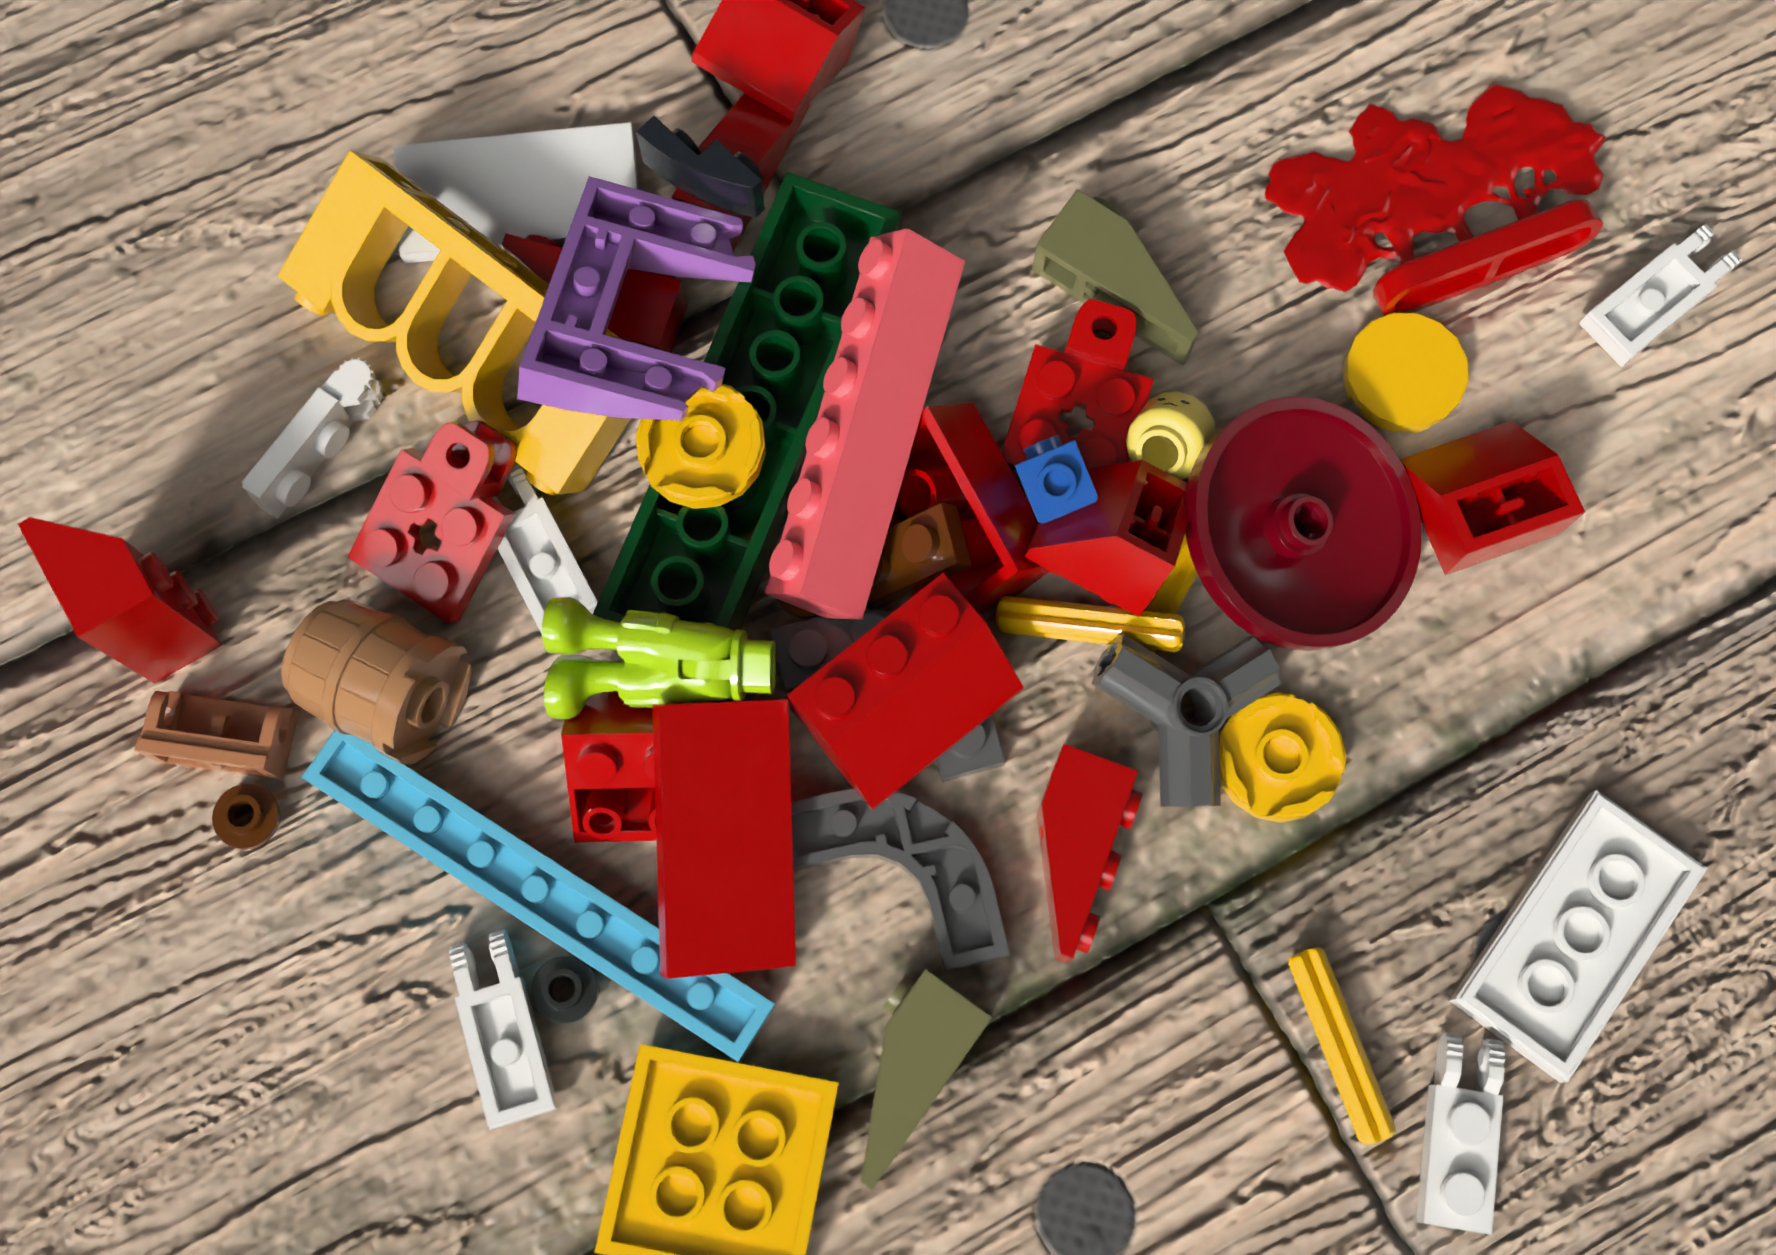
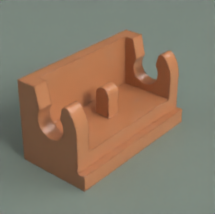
M155 691L149 701L141 737L137 738L134 751L158 763L284 780L299 712L293 708L262 706L185 695L173 691Z

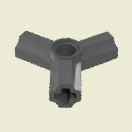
M1119 635L1102 652L1093 670L1094 677L1091 684L1149 719L1154 729L1158 732L1160 807L1221 806L1218 730L1223 726L1228 717L1281 684L1279 678L1281 668L1271 650L1264 647L1255 636L1242 640L1187 674L1126 635ZM1184 694L1189 696L1194 703L1195 714L1191 724L1181 714L1180 704Z

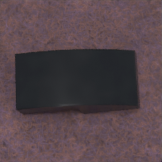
M655 116L636 131L643 162L678 189L705 203L737 214L758 217L765 210L762 188L763 175L757 165L746 154L738 151L734 155L717 139L701 153L688 134L679 128L671 131Z

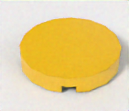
M1392 313L1371 321L1356 335L1343 362V387L1349 399L1353 398L1355 404L1361 409L1360 414L1367 421L1393 433H1419L1432 428L1434 424L1442 422L1460 404L1469 382L1468 359L1458 339L1440 322L1418 313Z
M722 384L714 392L702 387L685 402L689 407L687 416L682 421L641 419L636 432L639 464L651 487L670 502L693 509L719 507L743 495L760 474L766 456L763 422L757 411L745 400V397L732 386Z
M1281 692L1263 695L1230 716L1219 732L1220 784L1234 804L1256 818L1281 823L1307 817L1331 800L1345 770L1347 756L1340 730L1325 710L1312 702L1309 704L1303 699L1294 698L1296 695Z

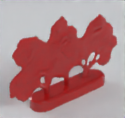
M1497 83L1490 85L1469 106L1465 119L1467 125L1462 138L1453 141L1442 139L1436 125L1416 118L1402 121L1397 119L1394 112L1369 103L1364 112L1358 115L1349 130L1353 138L1352 144L1356 151L1350 161L1327 157L1316 151L1280 159L1272 164L1268 175L1271 181L1265 188L1264 197L1267 201L1277 205L1285 213L1303 216L1305 220L1304 224L1293 235L1283 250L1299 283L1308 284L1317 281L1326 288L1347 292L1358 285L1367 265L1382 257L1399 262L1400 265L1386 272L1373 287V298L1383 316L1392 313H1414L1568 255L1595 238L1603 227V221L1589 201L1576 199L1537 213V207L1541 199L1551 189L1560 190L1568 195H1588L1599 190L1604 174L1597 164L1595 154L1606 137L1597 132L1591 123L1573 122L1563 104L1552 102L1544 97H1529L1519 89ZM1531 167L1535 174L1534 190L1531 187L1526 188L1523 191L1527 197H1519L1515 187L1516 176L1520 169ZM1545 170H1552L1556 174V181L1546 185L1543 180ZM1494 187H1507L1510 198H1502L1494 193ZM1484 201H1494L1512 207L1518 220L1474 236L1464 218L1466 211L1473 205ZM1446 231L1454 233L1459 240L1458 243L1414 258L1413 236L1420 232L1442 233ZM1384 233L1392 247L1382 248L1374 239L1375 234Z

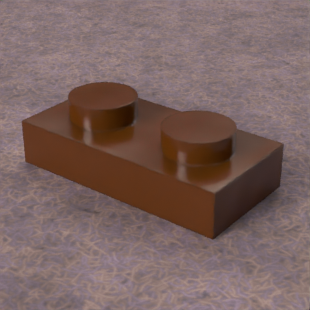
M939 503L889 527L866 609H877L927 586L942 573L949 576L972 565L956 505Z

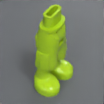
M552 597L546 605L542 622L544 648L548 653L564 654L553 662L545 681L544 705L550 718H574L582 711L591 696L602 692L618 691L619 697L624 700V704L630 707L651 708L652 704L719 702L732 698L734 701H742L746 696V692L773 694L776 683V646L774 641L748 640L745 630L737 629L733 631L713 623L704 624L682 621L679 617L668 613L630 610L621 622L611 621L593 615L581 602L572 597ZM589 649L617 650L618 655L623 658L624 662L605 661L583 655L567 654L580 653Z

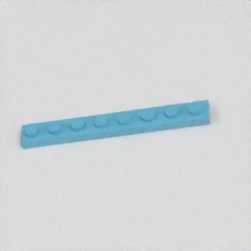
M334 731L301 777L739 1063L776 1007L775 1003L728 973L666 979L660 976L659 929L409 767L380 754L370 742L351 734L342 735Z

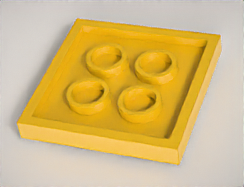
M640 1044L594 1253L603 1255H806L839 1083Z

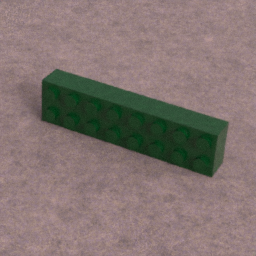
M786 172L750 254L753 255L756 264L752 281H738L703 361L724 367L725 373L722 384L732 386L745 397V400L757 411L762 420L766 456L760 474L743 495L719 507L698 509L670 502L649 484L593 615L621 622L630 610L668 613L679 617L682 621L704 624L713 623L733 631L741 630L789 514L787 508L788 498L801 474L807 453L805 447L806 437L811 426L817 420L825 393L823 388L824 377L835 359L843 332L841 330L842 316L848 305L852 302L860 275L858 269L860 256L869 244L871 237L902 230V212Z

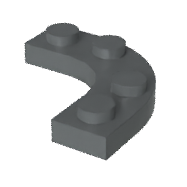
M865 609L862 620L826 619L818 616L771 628V637L775 642L776 656L786 694L797 688L892 612ZM992 716L936 760L942 783L1004 766L1005 758Z
M855 789L836 791L791 801L793 872L851 858H879L900 866L919 884L928 903L944 972L1000 960L1010 956L995 890L988 869L973 842L953 821H949L936 810L917 801V798L899 792L893 794L874 811L870 809Z

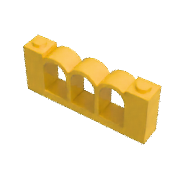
M349 150L277 277L297 291L294 296L295 300L309 311L320 316H328L329 312L336 313L338 320L351 334L365 341L396 343V352L402 369L415 384L431 392H462V404L469 421L481 420L517 444L515 461L527 470L525 478L534 487L553 496L564 493L584 492L631 418L581 413L542 405L536 416L526 426L521 427L515 424L508 416L502 402L504 379L533 331L549 284L383 158ZM410 226L439 248L440 252L402 315L393 324L388 326L379 315L375 304V285L379 274L405 230ZM473 274L506 299L507 302L470 363L459 375L454 376L442 364L438 353V335L443 322ZM607 329V336L621 339L612 331Z

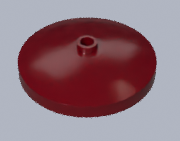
M1283 397L1272 399L1238 414L1223 424L1206 442L1195 460L1189 476L1184 502L1189 518L1185 532L1186 541L1193 565L1204 588L1223 613L1236 625L1256 638L1272 645L1291 650L1314 651L1333 648L1359 640L1377 630L1398 610L1412 586L1418 568L1422 542L1420 511L1414 488L1401 460L1384 437L1361 417L1344 407L1317 398Z

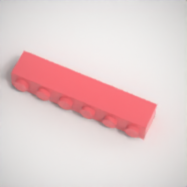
M908 228L871 237L869 244L860 256L858 264L860 275L852 302L848 305L842 316L841 330L843 332L835 359L824 377L823 388L825 393L817 420L811 426L806 437L805 447L807 453L801 474L788 498L787 508L789 514L781 541L774 549L770 558L769 571L771 575L765 594L826 619H863L965 264L963 259Z

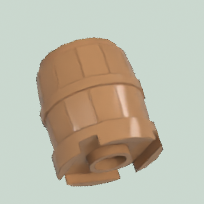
M352 600L327 601L317 606L302 620L292 635L285 651L281 676L283 686L289 692L293 702L310 714L325 721L332 730L342 735L351 734L370 742L380 754L400 764H415L428 756L438 746L428 741L440 724L450 729L457 719L467 696L472 672L471 664L460 659L461 654L468 653L463 646L441 636H428L410 626L404 618L394 613L381 612Z

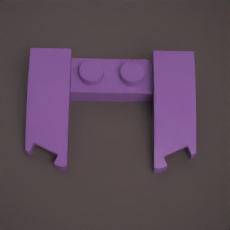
M589 176L519 366L517 399L568 411L616 418L682 421L687 416L689 407L685 402L702 387L713 392L722 385L725 368L607 336L606 332L628 269L677 277L751 282L756 265L753 255L735 257L729 239L741 235L742 219Z

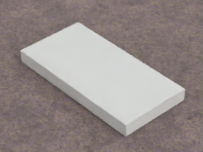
M631 122L394 146L395 168L503 250L502 241L505 233L526 238L531 234L544 236L563 248L589 176L638 189L634 132ZM410 226L407 227L399 241V255L404 264L434 261L440 252L439 248Z
M1595 790L1589 793L1449 999V1002L1558 1082H1568L1708 868L1599 791Z

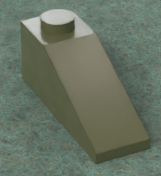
M1077 189L1036 244L1032 271L1082 303L1089 299H1095L1132 310L1136 318L1135 336L1183 366L1190 356L1199 332L1129 221L1121 217L1119 211L1110 202L1099 197L1091 198Z
M926 969L917 982L905 975L883 1006L886 1011L892 1014V1017L885 1026L861 1183L873 1190L992 1018Z

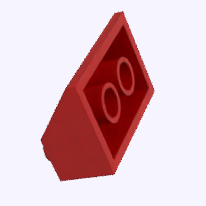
M974 403L927 406L922 411L889 527L939 503L956 505L972 565L947 577L977 613L981 614L997 606L1000 598L1019 595L1049 572L1041 565L1025 558L1038 521L1028 499ZM921 589L912 592L913 596Z
M32 517L18 523L23 536L77 637L152 683L159 682L222 646L212 627L220 619L208 597L200 588L192 591L178 571L169 574L162 561L154 552L151 551L144 555L123 538Z
M942 573L788 694L791 712L870 809L874 811L1023 691L1024 687L986 622L948 577Z

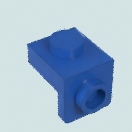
M1056 435L1024 449L1028 460L1015 465V468L1039 523H1047L1097 501V492L1075 440L1063 445L1060 436Z

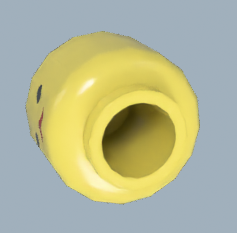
M1180 391L1164 392L1150 399L1130 424L1126 438L1128 456L1131 461L1144 460L1174 477L1184 480L1190 476L1195 460L1203 446L1216 432L1214 418L1207 406L1195 396Z

